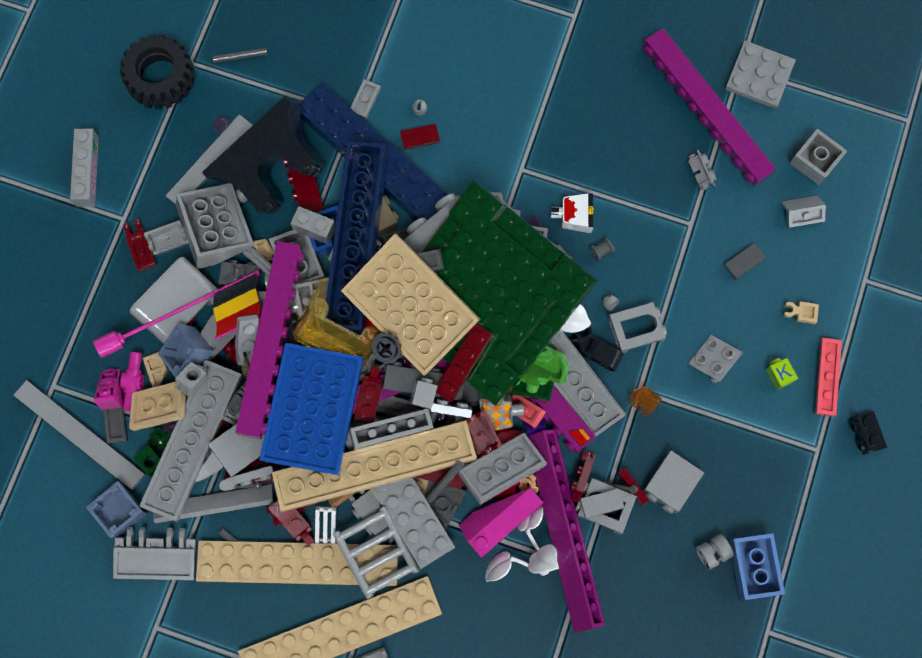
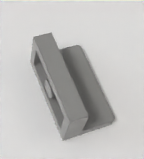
M818 196L782 201V206L787 211L786 225L789 228L825 222L826 205Z

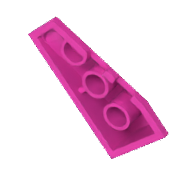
M529 488L473 512L459 524V527L468 543L480 557H483L544 502L532 488Z

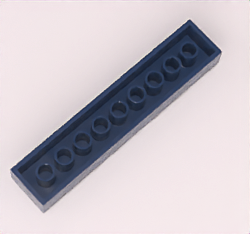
M322 82L299 103L302 107L301 120L344 158L347 141L384 143L386 145L388 159L383 193L414 221L420 218L429 220L438 212L435 205L448 194Z
M347 141L322 326L326 332L365 335L367 317L341 290L364 267L363 264H367L376 254L388 150L384 143Z

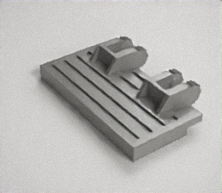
M128 527L126 546H124V537H115L113 579L194 580L196 539H186V529L180 528L179 546H173L174 531L172 528H168L166 547H164V538H146V528L140 527L139 545H134L133 527Z

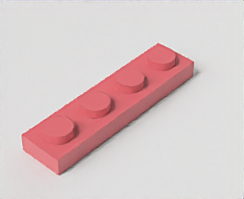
M822 338L820 341L815 414L836 416L842 340Z

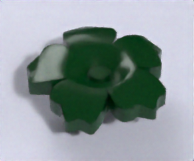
M162 427L158 428V431L154 428L150 430L149 437L151 439L147 441L148 445L153 448L157 446L158 451L163 450L166 447L165 443H168L170 439V434H167L168 429Z

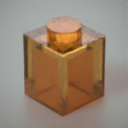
M643 385L640 390L636 388L631 394L630 398L633 400L630 405L649 418L662 398Z

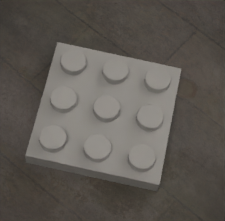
M745 40L725 90L776 109L796 59Z

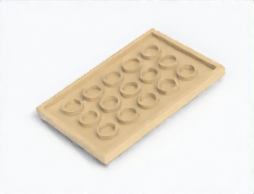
M394 234L341 290L381 332L391 333L392 336L398 337L397 341L399 344H402L400 348L402 354L424 376L481 320L397 234Z

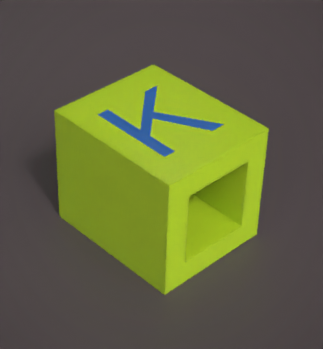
M777 358L769 363L770 366L766 369L776 390L798 379L788 358L784 360Z

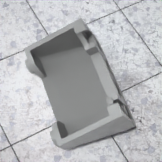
M180 257L133 304L130 313L138 322L145 325L218 290V288L185 257ZM214 296L146 329L164 344L177 324L187 325L206 304L208 306L213 305Z

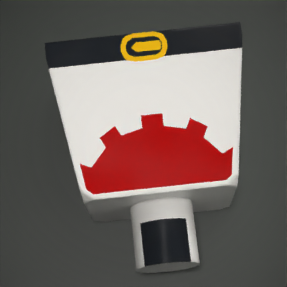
M593 193L563 197L562 207H551V218H562V228L592 233Z

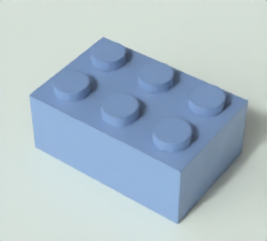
M773 533L736 538L729 541L734 553L732 561L740 601L785 594Z

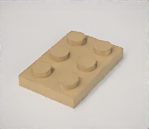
M175 382L132 393L129 428L136 431L184 419L186 395L175 388Z

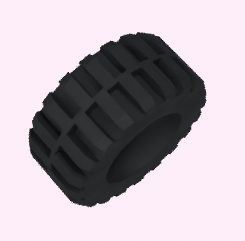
M149 35V38L145 39L142 37L139 39V42H133L130 45V50L126 49L124 52L125 58H122L120 62L122 66L120 68V75L132 98H135L136 102L144 104L148 108L154 106L155 109H162V106L170 108L172 107L171 104H178L181 102L180 99L182 97L186 98L188 96V90H192V81L195 80L194 67L187 51L180 42H176L172 37L167 39L165 35H159V37ZM167 61L174 65L170 76L162 82L148 83L142 80L145 69L154 62Z

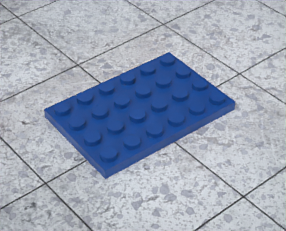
M285 343L259 460L339 476L364 358Z

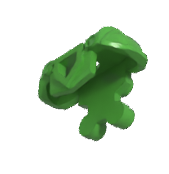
M547 346L516 385H519L522 381L526 383V391L536 393L539 384L544 385L549 380L555 383H564L568 372L566 355Z

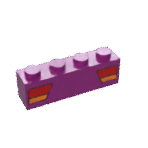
M554 386L550 402L527 398L528 401L546 411L542 419L545 422L549 421L553 426L552 430H556L557 436H561L565 440L564 445L570 452L579 453L596 438Z

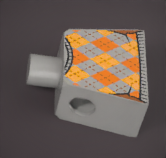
M479 393L480 411H485L495 431L511 428L513 426L512 416H524L523 404H512L510 394L500 406H495Z

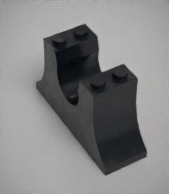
M284 96L202 173L206 178L226 181L235 186L248 199L257 212L274 214L280 210V205L284 203L279 190L273 186L270 179L271 169L276 162L285 159L289 167L299 174L308 177L319 175L322 172L321 168L325 164L313 151L304 136L300 117L302 107L297 101Z

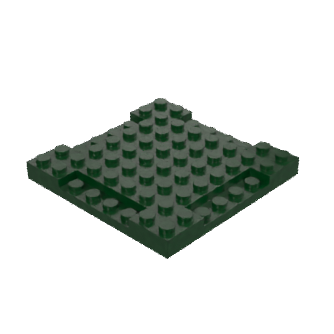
M472 181L449 211V217L422 252L441 250L444 269L435 270L434 272L481 319L477 324L493 333L466 381L493 405L500 406L599 280L481 184ZM469 332L443 357L447 363L451 364Z

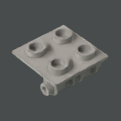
M711 335L688 364L710 376V380L716 384L721 382L743 352Z

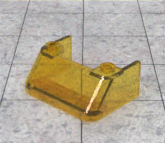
M322 278L314 288L293 331V335L298 342L311 348L361 356L364 358L363 368L373 353L372 341L374 337L382 332L376 327L368 326L362 331L361 335H358L327 319L328 304L325 300L318 297L326 281Z

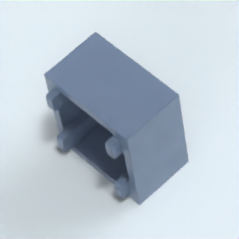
M177 324L158 352V355L176 378L190 362L203 366L204 361L208 360L214 351L195 327ZM194 377L188 378L189 380H195Z
M119 481L86 507L112 539L123 535L128 527L134 526L147 515V512L142 507H139V502L131 492Z

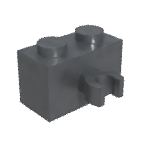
M228 260V262H222L218 284L222 288L255 272L254 270H258L260 275L257 277V291H260L262 270L253 262L239 264L238 261Z

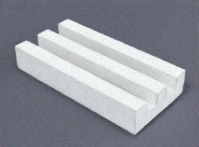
M316 506L315 543L335 544L336 541L333 533L336 532V507ZM320 512H323V537H320ZM328 512H332V513H331V538H327V537H328Z

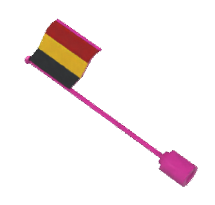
M254 270L255 272L124 335H121L120 332L116 334L114 330L93 340V344L100 357H106L122 349L125 338L214 296L213 310L217 324L215 337L217 340L236 330L237 317L257 315L260 319L261 306L257 294V277L260 275V272Z

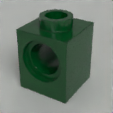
M147 445L133 459L147 476L152 478L161 457L151 446ZM155 458V465L148 468V460Z

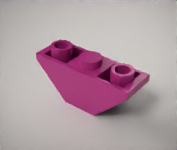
M111 368L101 372L94 397L95 404L101 410L122 407L124 393L120 387L121 369L115 370Z

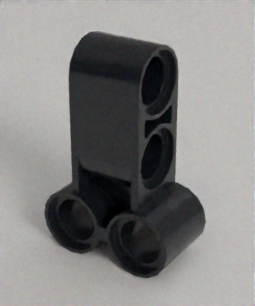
M590 326L584 329L587 333L585 337H581L577 332L572 333L573 339L570 341L577 347L582 357L609 371H616L624 356L623 352L592 336Z

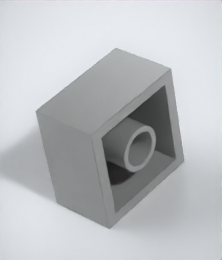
M817 129L794 156L790 164L820 186L846 154L847 150Z

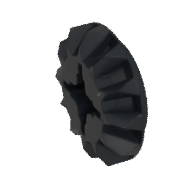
M384 332L374 337L372 352L380 362L391 364L399 359L402 353L400 349L402 344H399L397 341L398 337ZM391 344L389 350L383 352L386 345Z

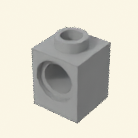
M190 362L175 378V388L192 398L206 383L207 372L202 366ZM194 377V378H196V379H195V380H189L188 378Z
M421 378V381L415 380L409 404L432 409L438 385L432 384L433 380Z

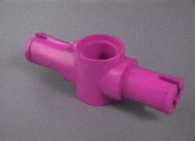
M130 352L128 369L121 375L120 387L123 393H125L124 411H131L132 393L143 390L144 375L140 371L141 353Z

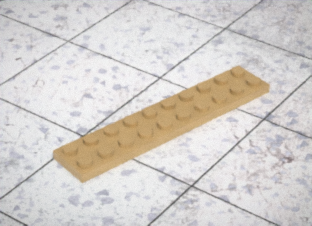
M465 420L346 452L343 456L339 476L295 467L272 472L280 511L285 512L453 467L457 461H461L463 464L475 461L477 457L468 424Z
M199 541L197 582L359 585L338 544L312 543L308 546L306 543ZM347 544L349 550L361 545ZM376 545L355 556L354 559L358 567L361 568L398 548V545ZM398 557L363 575L367 584L372 585L396 572L398 569ZM397 580L387 586H397Z
M426 576L239 650L238 653L240 658H334L442 615L429 578Z

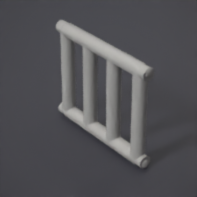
M382 506L379 512L348 529L333 533L335 541L367 599L373 596L372 593L411 572L413 574L419 572V568L396 529L386 506ZM384 519L389 528L388 530L349 550L344 539ZM393 536L398 548L361 568L358 567L354 559L355 556ZM403 555L408 564L407 566L368 586L363 575Z

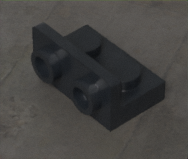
M874 411L861 415L858 414L850 418L851 430L856 434L858 439L857 447L862 451L863 455L888 448Z

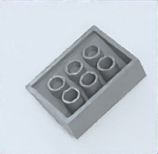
M228 183L176 194V208L197 269L221 263L254 246L232 184Z

